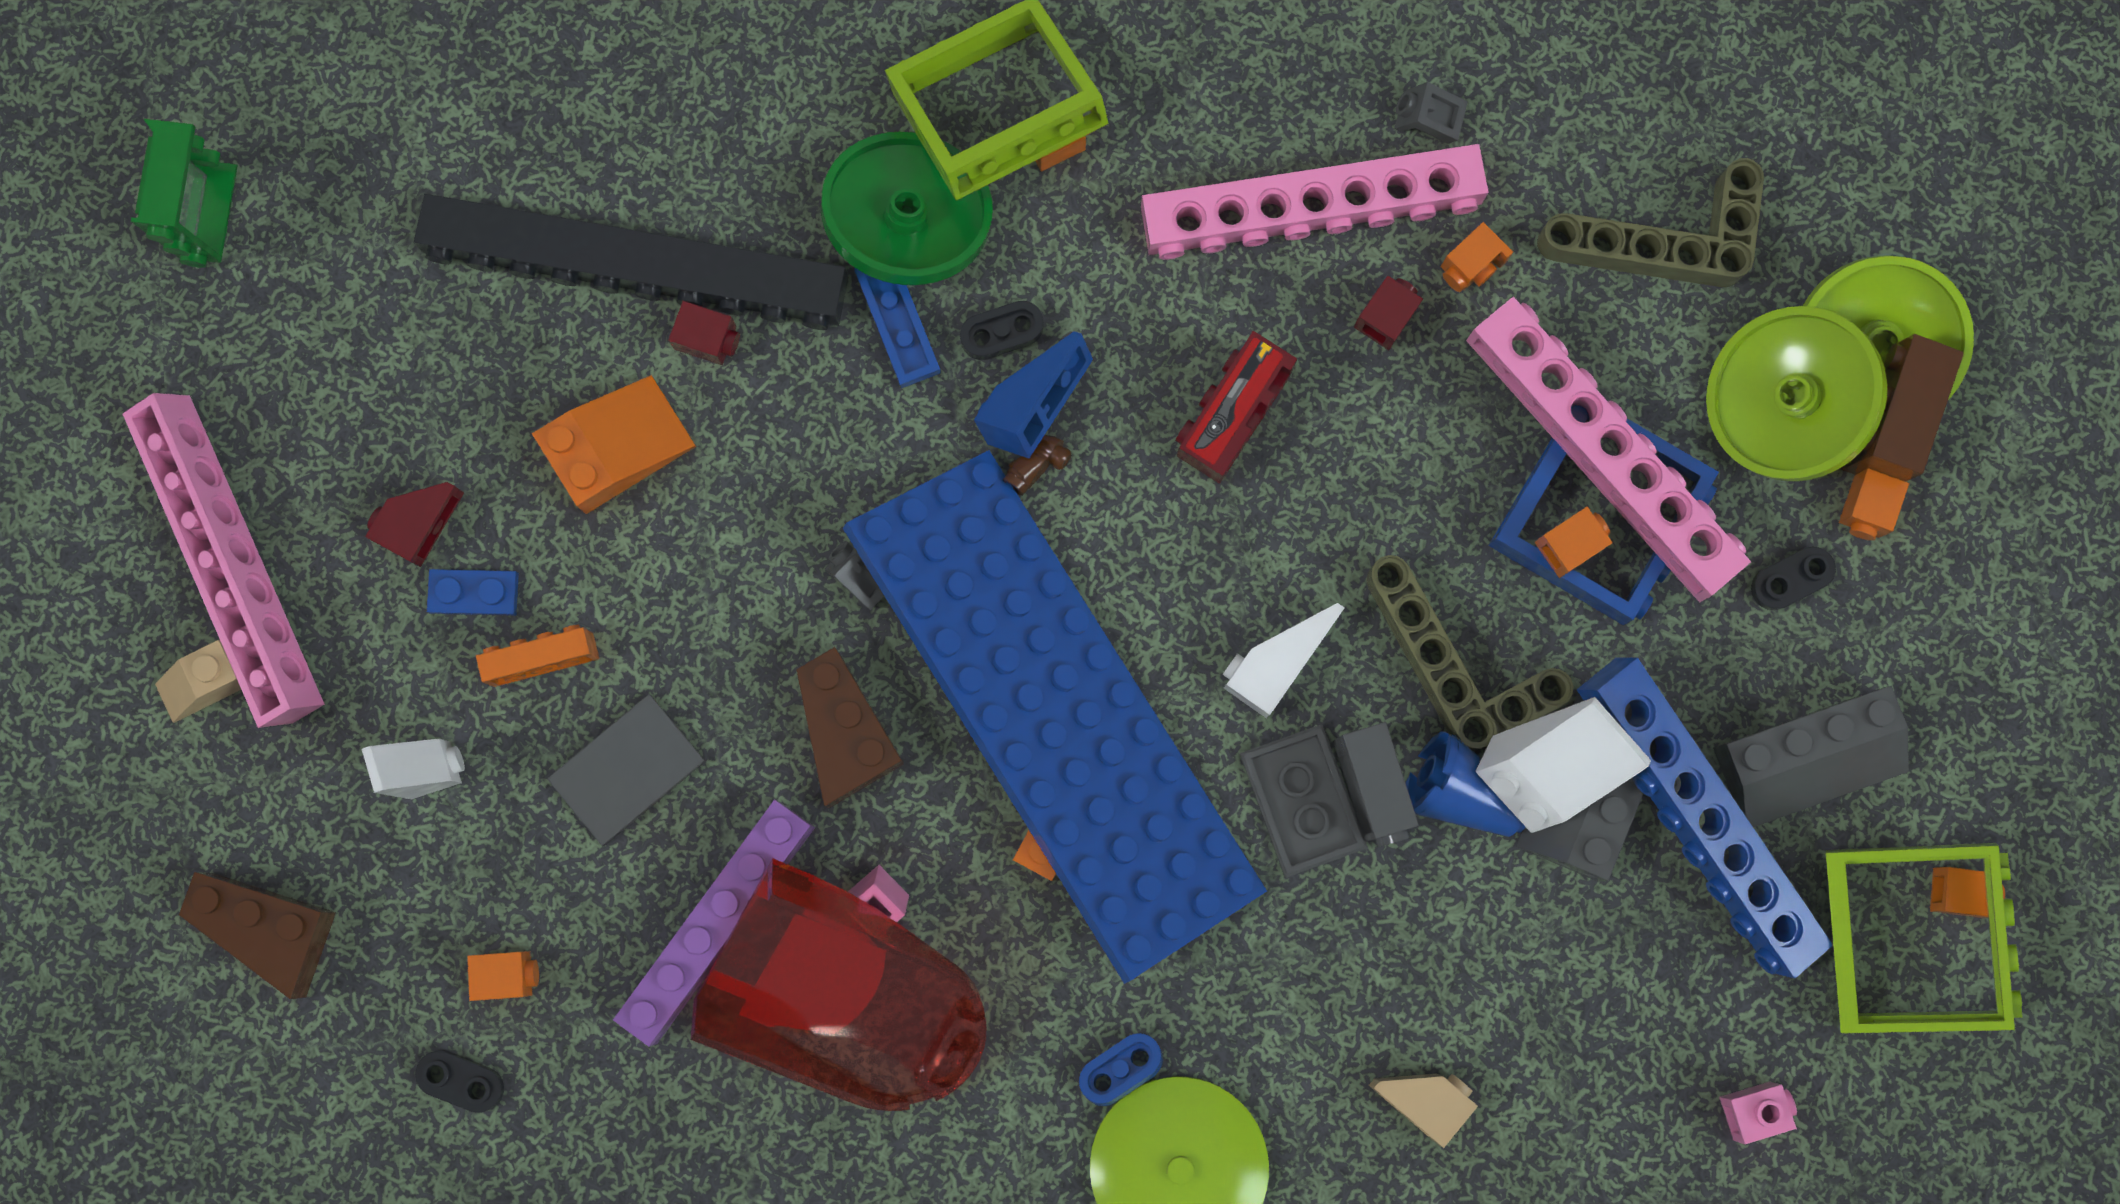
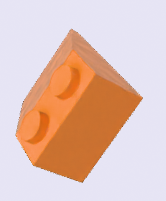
M652 375L569 410L532 433L575 505L585 514H588L696 447Z

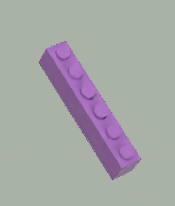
M774 799L614 1017L613 1021L648 1047L658 1044L763 900L764 896L756 894L763 879L775 883L815 827L783 803Z

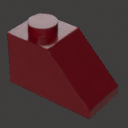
M444 482L389 498L383 507L379 506L370 516L367 524L369 531L365 537L421 567L464 492L456 486Z

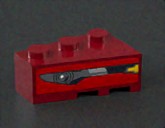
M1252 331L1240 351L1235 349L1222 368V371L1226 374L1218 387L1212 384L1201 399L1199 406L1203 410L1196 422L1188 419L1175 440L1181 444L1177 457L1220 484L1289 380L1297 358L1260 334Z

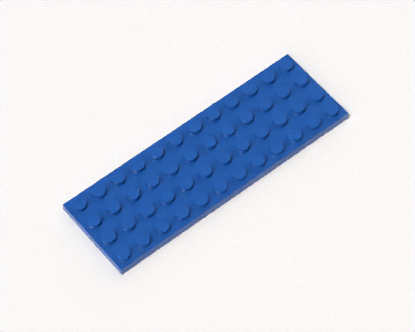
M990 450L852 519L845 524L843 530L1125 984L1267 892V890L1012 485L1003 481L1005 474Z

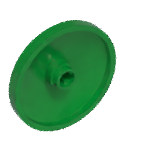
M914 132L881 133L860 140L847 148L830 167L824 180L821 197L823 227L831 244L843 259L870 277L900 285L935 283L948 279L964 270L983 249L988 238L993 213L992 198L988 185L955 200L917 134ZM942 140L951 157L961 152ZM964 173V174L958 176L957 178L960 179V178L966 176L967 174Z

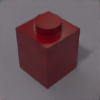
M1387 275L1358 317L1354 328L1389 351L1417 311L1423 298L1417 295V289L1406 280L1401 278L1394 280Z
M682 301L668 341L674 350L723 366L726 355L732 357L735 354L740 339V332L735 331L737 326L731 316Z

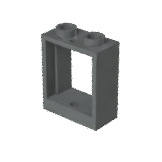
M1386 722L1343 734L1335 739L1333 744L1365 841L1375 839L1377 847L1410 838L1407 829L1417 827L1419 824Z

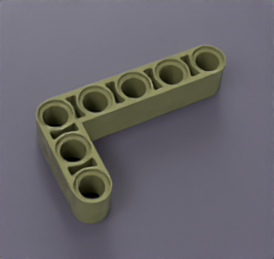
M1739 158L1733 161L1717 178L1709 235L1561 213L1551 217L1543 227L1537 239V247L1546 259L1556 262L1716 287H1730L1748 273L1754 262L1764 173L1761 166L1754 160ZM1731 176L1741 178L1746 185V190L1736 188L1731 181ZM1730 216L1737 219L1741 225V231L1730 228L1726 222V217ZM1551 231H1560L1565 234L1568 239V245L1555 243L1551 237ZM1600 237L1605 239L1610 245V252L1598 250L1593 243V238ZM1635 244H1643L1650 248L1652 258L1646 259L1641 257L1636 251ZM1678 250L1689 252L1694 259V265L1684 264L1678 256ZM1721 257L1730 258L1736 265V272L1726 270L1721 263Z
M1387 555L1377 560L1368 571L1366 580L1368 589L1450 735H1455L1472 751L1487 747L1493 735L1543 717L1565 705L1571 699L1574 686L1569 675L1560 669L1550 668L1484 702L1404 559L1394 555ZM1383 567L1394 570L1398 576L1397 587L1388 588L1383 586L1378 580V570ZM1410 605L1418 611L1419 623L1416 626H1408L1400 620L1399 609L1401 606ZM1431 643L1439 649L1441 655L1438 664H1428L1421 658L1420 648L1422 644ZM1543 679H1550L1557 685L1559 691L1555 701H1549L1542 696L1540 684ZM1445 681H1452L1460 687L1462 695L1458 703H1450L1443 697L1441 691ZM1505 699H1512L1519 705L1521 715L1518 721L1513 722L1504 717L1502 704ZM1467 719L1475 720L1482 726L1483 736L1479 742H1472L1465 737L1463 725Z

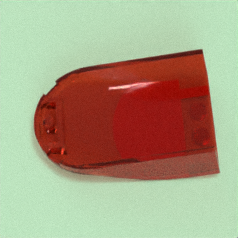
M772 858L694 998L690 1040L853 1104L874 1110L902 1111L910 1110V1104L922 1102L933 1097L935 1101H938L962 1085L972 1074L981 1059L986 1042L987 1027L984 1006L978 989L968 975L956 964L883 912L853 894L812 874Z

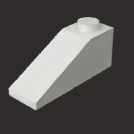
M1339 603L1332 605L1252 648L1245 658L1237 653L1223 673L1225 677L1230 679L1224 689L1267 718L1335 623L1344 607Z
M431 739L375 745L362 749L374 793L414 799L462 783L459 772L465 769L464 761L458 747H451L449 741Z

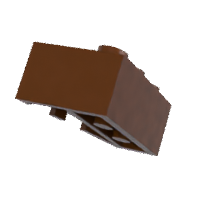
M1913 334L1901 342L1893 344L1884 363L1887 378V400L1882 420L1871 441L1853 460L1843 466L1842 470L1856 475L1869 468L1902 481H1908L1922 475L1964 352L1917 334Z
M835 647L796 669L825 807L831 808L904 765L895 746L841 654Z
M194 872L179 913L182 918L289 999L306 998L336 912L209 872Z

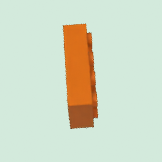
M572 625L563 628V633L553 635V632L541 633L537 635L536 640L529 642L526 639H519L510 642V647L500 649L499 646L485 648L483 649V654L476 655L481 681L496 687L599 660L594 634L584 627L580 628V625Z

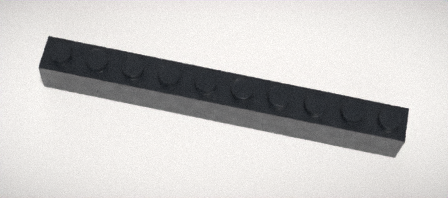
M425 193L413 242L426 254V259L439 264L449 265L452 262V258L468 261L467 266L485 272H492L494 266L510 268V274L525 279H534L535 274L539 273L550 275L551 281L565 286H576L577 280L593 283L594 289L605 293L617 294L619 288L635 290V296L650 301H659L661 295L676 297V302L680 305L682 301L701 307L703 302L719 305V311L730 315L741 316L744 315V310L761 312L760 317L762 319L776 323H785L786 317L803 320L802 325L816 330H827L828 324L839 326L849 278L846 268L843 266Z

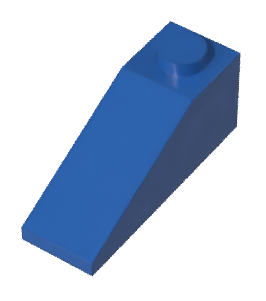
M1072 332L994 388L987 401L980 406L978 414L974 419L987 445L1026 458L1031 457L1093 360L1081 333Z

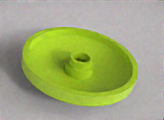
M1889 255L1862 258L1850 262L1829 274L1814 288L1803 306L1822 308L1834 312L1855 324L1873 342L1883 364L1893 344L1899 343L1913 334L1964 352L1949 399L1959 388L1967 373L1974 347L1973 322L1969 308L1953 282L1936 268L1911 258Z
M1808 306L1786 307L1765 313L1750 321L1738 330L1722 348L1711 369L1706 393L1707 414L1719 444L1729 456L1743 467L1756 474L1775 480H1811L1825 476L1845 466L1871 441L1884 414L1887 400V378L1878 350L1868 336L1855 324L1834 312L1822 308Z
M1171 1076L1154 1079L1142 1084L1110 1108L1100 1123L1094 1137L1090 1155V1178L1097 1204H1263L1269 1180V1160L1265 1140L1258 1124L1248 1109L1236 1097L1220 1086L1199 1078Z

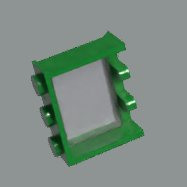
M144 119L152 130L153 135L148 137L135 210L138 218L131 217L130 222L144 231L146 238L160 243L164 251L179 257V262L184 265L205 268L207 261L221 263L238 165L220 163V152L204 149L205 139L194 135L196 127L193 124Z

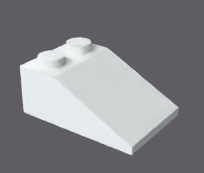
M1593 697L1493 735L1476 769V773L1524 826L1533 833L1567 821L1649 767L1651 760L1602 704Z

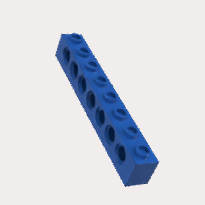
M1638 658L1613 659L1577 689L1578 693L1584 701L1595 697L1651 760L1649 767L1632 777L1635 785L1655 803L1659 809L1657 816L1661 823L1677 835L1683 844V855L1693 866L1701 870L1708 881L1706 887L1709 893L1717 901L1725 905L1732 916L1730 922L1733 928L1742 937L1748 939L1755 949L1754 957L1758 964L1770 974H1778L1795 979L1831 948L1833 944ZM1628 703L1632 709V716L1629 722L1625 718V708ZM1654 740L1656 743V753L1652 758L1649 749L1651 742ZM1679 776L1681 786L1678 793L1676 794L1674 783L1676 778ZM1703 812L1705 816V823L1703 827L1700 828L1699 818ZM1728 848L1729 858L1725 864L1724 852ZM1752 884L1753 893L1751 898L1749 899L1748 890L1750 885ZM1776 920L1777 928L1775 933L1773 934L1772 927L1774 921Z

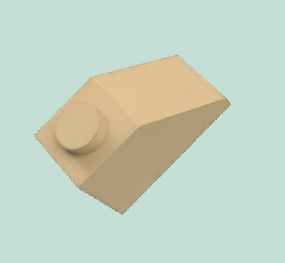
M220 640L178 659L155 684L173 723L241 690Z
M1437 1073L1375 1078L1369 1084L1374 1091L1443 1148H1445L1478 1107L1468 1098L1473 1091L1453 1074L1448 1079Z

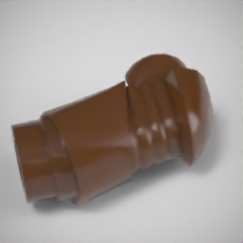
M1044 435L1030 458L1020 456L1009 464L1010 468L1003 481L1010 483L1015 492L1023 496L1047 470L1050 464L1057 470L1065 468L1071 459V451L1063 447V440L1055 436Z

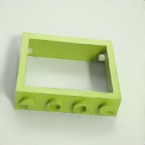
M1024 0L885 70L894 97L955 200L1109 124L1102 95L1039 0ZM1039 31L1041 37L1078 93L951 157L913 93ZM1091 111L1090 114L1083 117L1084 113ZM964 173L967 174L966 176H964V177H962V178H960V179L957 178L958 176H960V175H962V174H964Z
M1997 843L1826 850L1841 1033L2015 1030L2014 1018L2023 1017L2020 990H2011L2010 972H2019L2016 944H2007L2006 926H2015L2013 900L2003 899L2002 881L2011 880L2008 853H1999V845ZM1983 859L1996 1011L1858 1013L1846 864Z

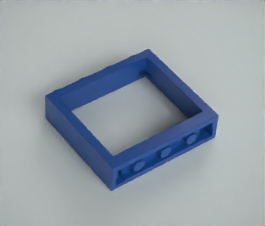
M1579 405L1571 406V413L1577 421L1585 423L1586 420H1589V414L1584 407ZM1627 419V424L1637 435L1639 433L1643 434L1653 443L1657 450L1655 455L1664 465L1673 467L1681 475L1694 482L1689 493L1696 500H1702L1708 505L1716 493L1717 488L1712 483L1719 472ZM1551 438L1488 546L1622 625L1634 620L1635 617L1640 620L1653 602V597L1648 595L1656 581L1662 583L1671 571L1655 552H1653L1629 596L1624 600L1574 569L1559 578L1541 551L1518 537L1567 454ZM1677 513L1671 522L1675 523L1677 521Z

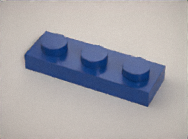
M854 268L901 389L940 374V367L907 285L884 282Z

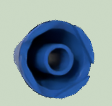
M1440 732L1431 738L1418 756L1426 759L1418 777L1410 772L1406 781V787L1415 815L1505 837H1510L1516 832L1520 833L1526 828L1476 773L1482 758L1455 735Z

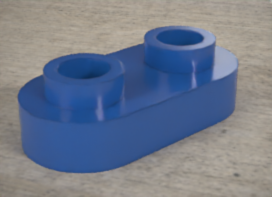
M1137 1033L1129 1035L1084 1066L1079 1077V1086L1083 1095L1091 1103L1098 1106H1109L1116 1103L1159 1072L1163 1063L1162 1051L1157 1042L1146 1034ZM1138 1051L1148 1053V1061L1143 1066L1133 1064V1056ZM1101 1076L1111 1078V1086L1106 1091L1096 1089V1081Z

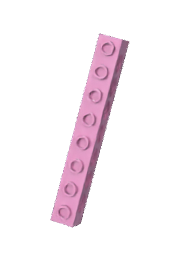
M1475 144L1142 195L1141 211L1149 255L1159 254L1160 259L1169 260L1183 256L1185 254L1184 250L1201 248L1202 253H1215L1226 249V244L1243 241V246L1254 247L1267 243L1269 241L1268 237L1285 235L1286 240H1299L1310 236V231L1325 228L1328 234H1339L1351 230L1352 224L1368 222L1369 227L1378 228L1390 225L1394 222V218L1410 216L1411 221H1424L1435 217L1436 211L1452 209L1454 215L1468 214L1476 211L1478 205H1482L1488 195V187L1480 145ZM1429 180H1443L1448 185L1449 191L1443 193L1435 191L1430 186ZM1399 185L1405 189L1407 197L1403 199L1394 198L1389 194L1387 187ZM1350 191L1359 192L1364 196L1366 203L1363 205H1353L1346 199L1345 194ZM1307 198H1317L1323 203L1324 209L1319 212L1310 211L1305 207L1303 201ZM1266 204L1277 205L1283 215L1278 218H1269L1263 214L1261 207ZM1231 210L1240 216L1241 221L1237 224L1229 225L1220 219L1219 214L1223 211ZM1182 217H1192L1198 222L1199 227L1193 231H1185L1178 226L1177 221Z
M1513 296L1479 324L1466 341L1699 603L1711 597L1751 563L1745 555V546L1736 536L1731 533L1726 534L1715 522L1716 515L1710 506L1702 500H1696L1688 492L1682 475L1673 467H1666L1655 455L1657 450L1653 443L1645 435L1640 433L1637 435L1627 424V416L1622 408L1613 401H1607L1597 390L1598 385L1594 377L1583 368L1578 369L1567 357L1568 350L1557 337L1553 335L1549 337L1538 324L1539 318L1534 310L1525 303L1520 304ZM1520 340L1527 343L1531 349V356L1524 357L1518 355L1513 349L1512 342ZM1542 373L1554 374L1560 381V389L1554 390L1546 387L1542 381ZM1579 405L1584 407L1589 414V422L1577 421L1571 413V406ZM1601 438H1610L1616 442L1619 449L1617 456L1609 455L1603 451ZM1632 470L1640 471L1646 476L1648 480L1647 489H1640L1632 483L1630 478ZM1661 503L1670 504L1675 508L1677 512V521L1675 523L1663 518L1660 512ZM1692 536L1699 537L1705 542L1707 546L1706 556H1700L1692 550L1690 545Z
M152 393L124 412V419L257 727L292 724L325 705L190 395Z

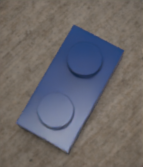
M429 569L427 613L516 616L519 573L516 571Z

